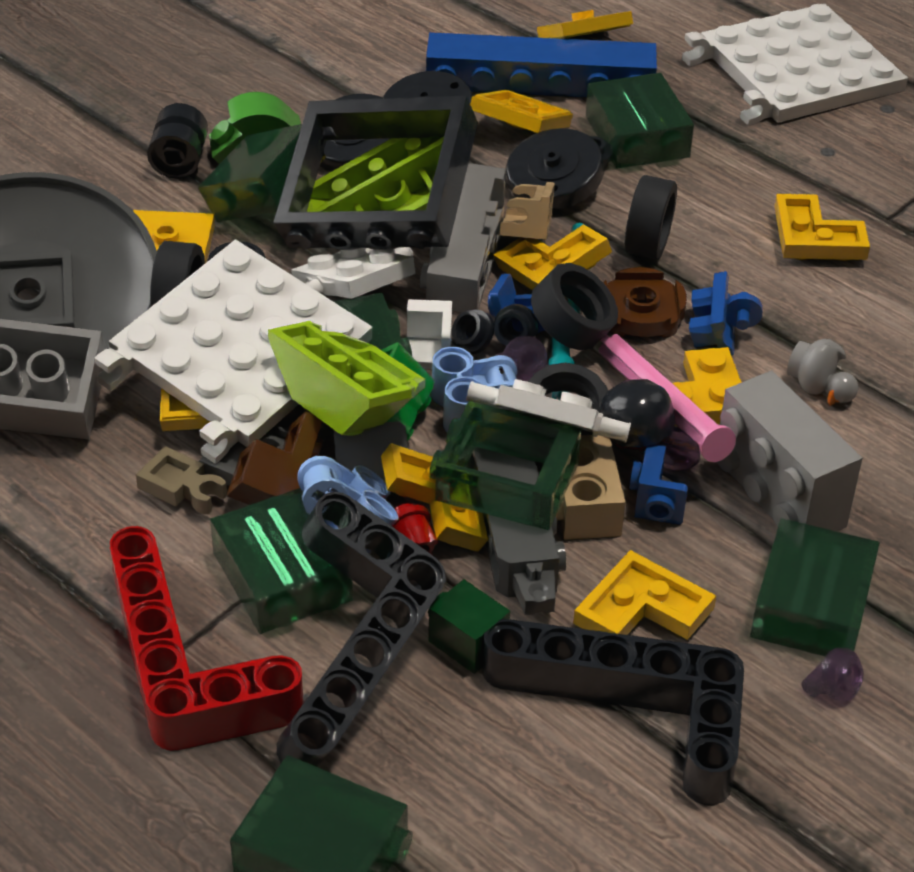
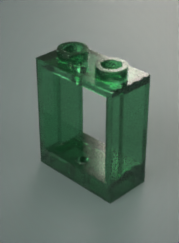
M468 401L460 419L454 417L449 425L444 450H437L431 462L430 478L436 480L435 501L550 530L579 464L581 428ZM475 446L544 464L535 485L466 468V464Z

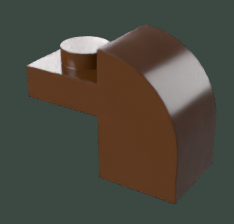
M304 412L290 425L282 450L255 439L241 452L226 496L254 508L269 511L281 510L298 502L303 498V491L300 489L297 481L298 470L307 459L318 456L320 453L323 438L318 436L322 420L311 413Z

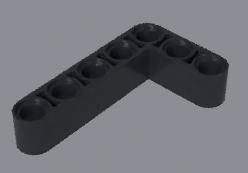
M340 492L327 493L318 500L303 525L302 538L305 545L313 553L377 599L278 739L276 744L277 756L283 766L294 773L306 774L314 771L336 746L446 581L445 570L433 555L356 500ZM323 519L333 522L338 529L328 526ZM366 549L375 552L380 559L371 557ZM408 579L416 581L422 590L415 588ZM382 616L391 618L396 623L397 628L389 626ZM354 654L365 656L372 667L362 665ZM326 693H333L339 696L345 708L333 705ZM297 733L309 735L315 741L317 749L305 747L300 742Z
M501 619L496 623V627L490 632L488 630L484 633L482 670L485 680L493 687L689 715L682 781L685 793L690 799L703 805H717L724 802L730 796L739 752L744 682L743 661L731 650L512 619Z

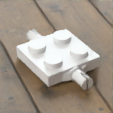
M410 247L375 250L369 248H349L340 250V252L332 255L321 254L308 258V264L294 268L291 272L292 276L324 296H340L352 299L415 274L413 252Z
M518 379L514 380L513 388L501 385L498 389L478 384L474 381H471L466 401L491 406L496 411H499L501 407L513 412L593 433L592 436L594 437L600 435L624 441V443L627 442L631 423L604 417L602 413L591 409L593 402L589 398L562 392L561 399L557 400L546 397V389H543V386Z

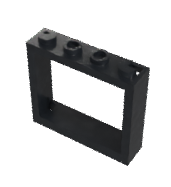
M467 95L309 101L274 219V225L288 248H302L303 250L309 248H335L346 250L349 248L388 249L390 247H415L424 249V247H449L478 126V121ZM444 137L426 210L307 212L327 140Z

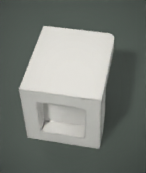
M408 299L406 350L424 369H432L434 354L442 348L451 347L452 301Z

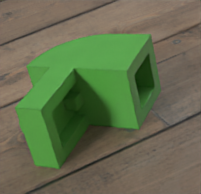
M248 92L227 101L230 118L219 122L209 134L212 158L223 167L252 144L257 146L275 162L296 146L301 130L299 115L278 97L264 92Z

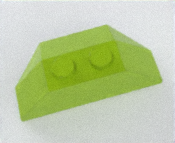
M444 137L391 138L316 180L307 212L426 210Z
M305 321L268 329V340L291 398L341 435H358L364 429L383 425L425 388V378L376 346L343 333L322 331V325Z

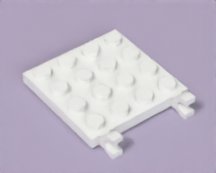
M814 4L804 9L784 11L778 15L761 19L754 18L748 22L731 26H720L717 29L701 32V34L698 32L685 33V41L691 47H695L693 50L684 52L682 55V60L689 67L713 58L745 90L743 99L753 107L741 111L740 118L748 126L772 117L779 123L905 91L908 77L826 4Z
M235 239L109 340L110 348L105 349L94 357L95 364L104 370L97 375V381L112 391L131 371L135 370L210 421L199 430L200 437L208 442L201 448V455L217 464L238 441L248 447L255 439L259 440L299 405L290 396L268 340V329L311 321L322 325V331L343 333L368 343L372 340L373 327Z

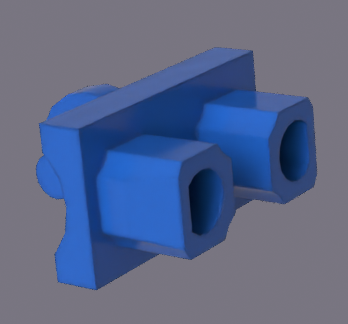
M727 271L714 273L713 287L692 290L691 301L695 317L690 318L689 331L695 348L717 345L718 348L728 347L732 356L734 355L736 327L740 330H745L759 323L763 316V305L757 297L748 292H741L731 296L728 293L729 277Z

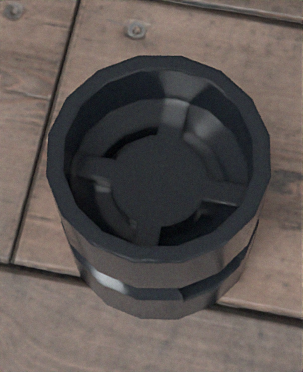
M183 103L168 105L160 111L147 150L148 161L155 171L168 178L177 179L188 177L196 171L208 132V123L203 113L197 108Z

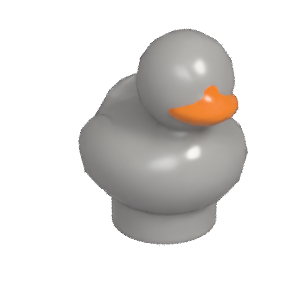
M820 339L812 344L799 341L796 344L789 359L787 373L798 378L799 384L804 391L813 395L827 391V401L832 406L836 402H850L856 397L859 389L858 382L853 375L842 371L835 373L839 360L846 357L844 349L838 343L831 339Z

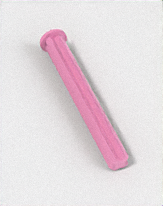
M606 334L600 340L603 343L598 349L600 355L627 380L648 379L665 388L672 401L675 425L699 446L701 455L707 461H721L732 452L736 443V437L729 427L718 425L618 334H614L611 337Z

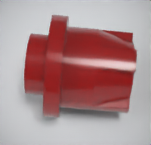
M411 503L402 504L394 508L398 514V520L392 527L433 555L432 551L439 542L429 524L431 515L428 509L423 505Z

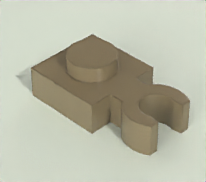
M167 446L159 451L136 474L138 489L174 506H177L185 498L191 501L192 507L197 512L202 514H210L212 512L209 494L216 495L222 499L227 497L226 481L223 478L212 474L205 475L203 463Z

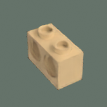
M592 435L552 437L551 457L543 458V471L546 473L548 486H553L554 492H550V505L554 506L557 521H560L563 539L574 540L622 536L625 499L610 438L600 435L598 437Z

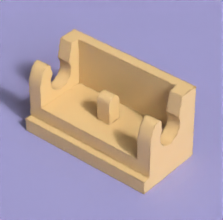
M546 182L545 186L531 184L515 186L512 190L513 193L518 195L527 194L531 198L516 197L507 202L506 205L510 208H507L504 221L500 224V235L546 240L552 220L555 183Z

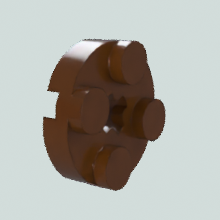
M634 267L616 272L615 280L610 281L608 284L606 280L603 282L613 295L618 308L617 324L609 331L612 335L618 334L621 338L631 335L667 338L677 333L678 325L685 316L687 294L682 284L676 279L674 286L671 282L664 280V272L652 268ZM637 300H645V303H639Z

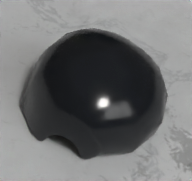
M648 379L624 380L607 391L601 400L599 410L604 417L631 423L627 442L624 443V441L614 439L617 445L641 448L658 444L672 434L676 421L671 398L665 388Z

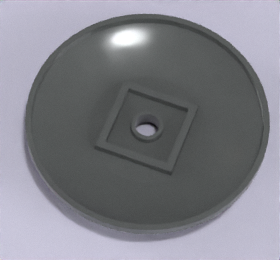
M21 172L0 175V319L102 331L104 347L109 349V340L151 307V275L157 251L148 229L123 201L90 182L75 177L44 172ZM26 288H35L40 291L37 297L30 300H23L17 297L18 293Z

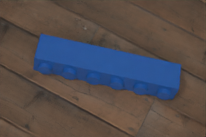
M429 32L426 71H441L453 74L465 81L471 92L488 93L509 90L523 95L654 101L657 52L656 43Z

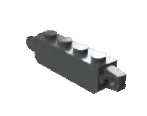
M483 405L484 423H477L469 430L471 454L468 458V466L474 472L488 535V541L485 544L495 590L506 597L517 596L525 615H534L539 612H554L558 572L566 570V552L563 541L555 542L554 535L557 533L556 512L553 505L546 506L545 500L548 498V483L545 471H537L536 466L539 465L536 437L529 438L525 420H514L512 411L501 407L499 411H496L494 407Z

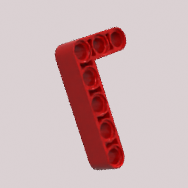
M128 526L113 534L110 539V553L114 579L148 726L154 743L160 748L169 751L183 750L287 726L304 703L302 668L299 663L291 657L278 655L190 674L153 533L144 527Z

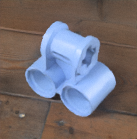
M445 347L434 354L432 359V378L435 380L431 391V397L435 403L444 407L443 428L448 434L460 439H469V430L477 423H484V404L466 401L471 381L498 389L501 385L513 388L514 380L517 379V366L510 357L496 355L486 359L473 360L470 352L459 347ZM499 368L503 369V374L500 373Z
M315 456L301 464L297 474V481L300 489L303 491L302 501L307 513H311L318 500L325 494L340 492L356 500L389 525L393 526L397 522L398 514L396 510L386 501L390 491L387 490L384 480L372 470L358 465L351 471L327 456ZM323 519L327 525L338 529L333 522ZM366 549L367 553L370 554L371 550Z

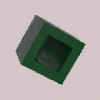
M463 579L448 592L440 593L429 607L428 641L475 674L483 665L484 633L488 630L489 632L493 630L499 620L510 619L511 611Z

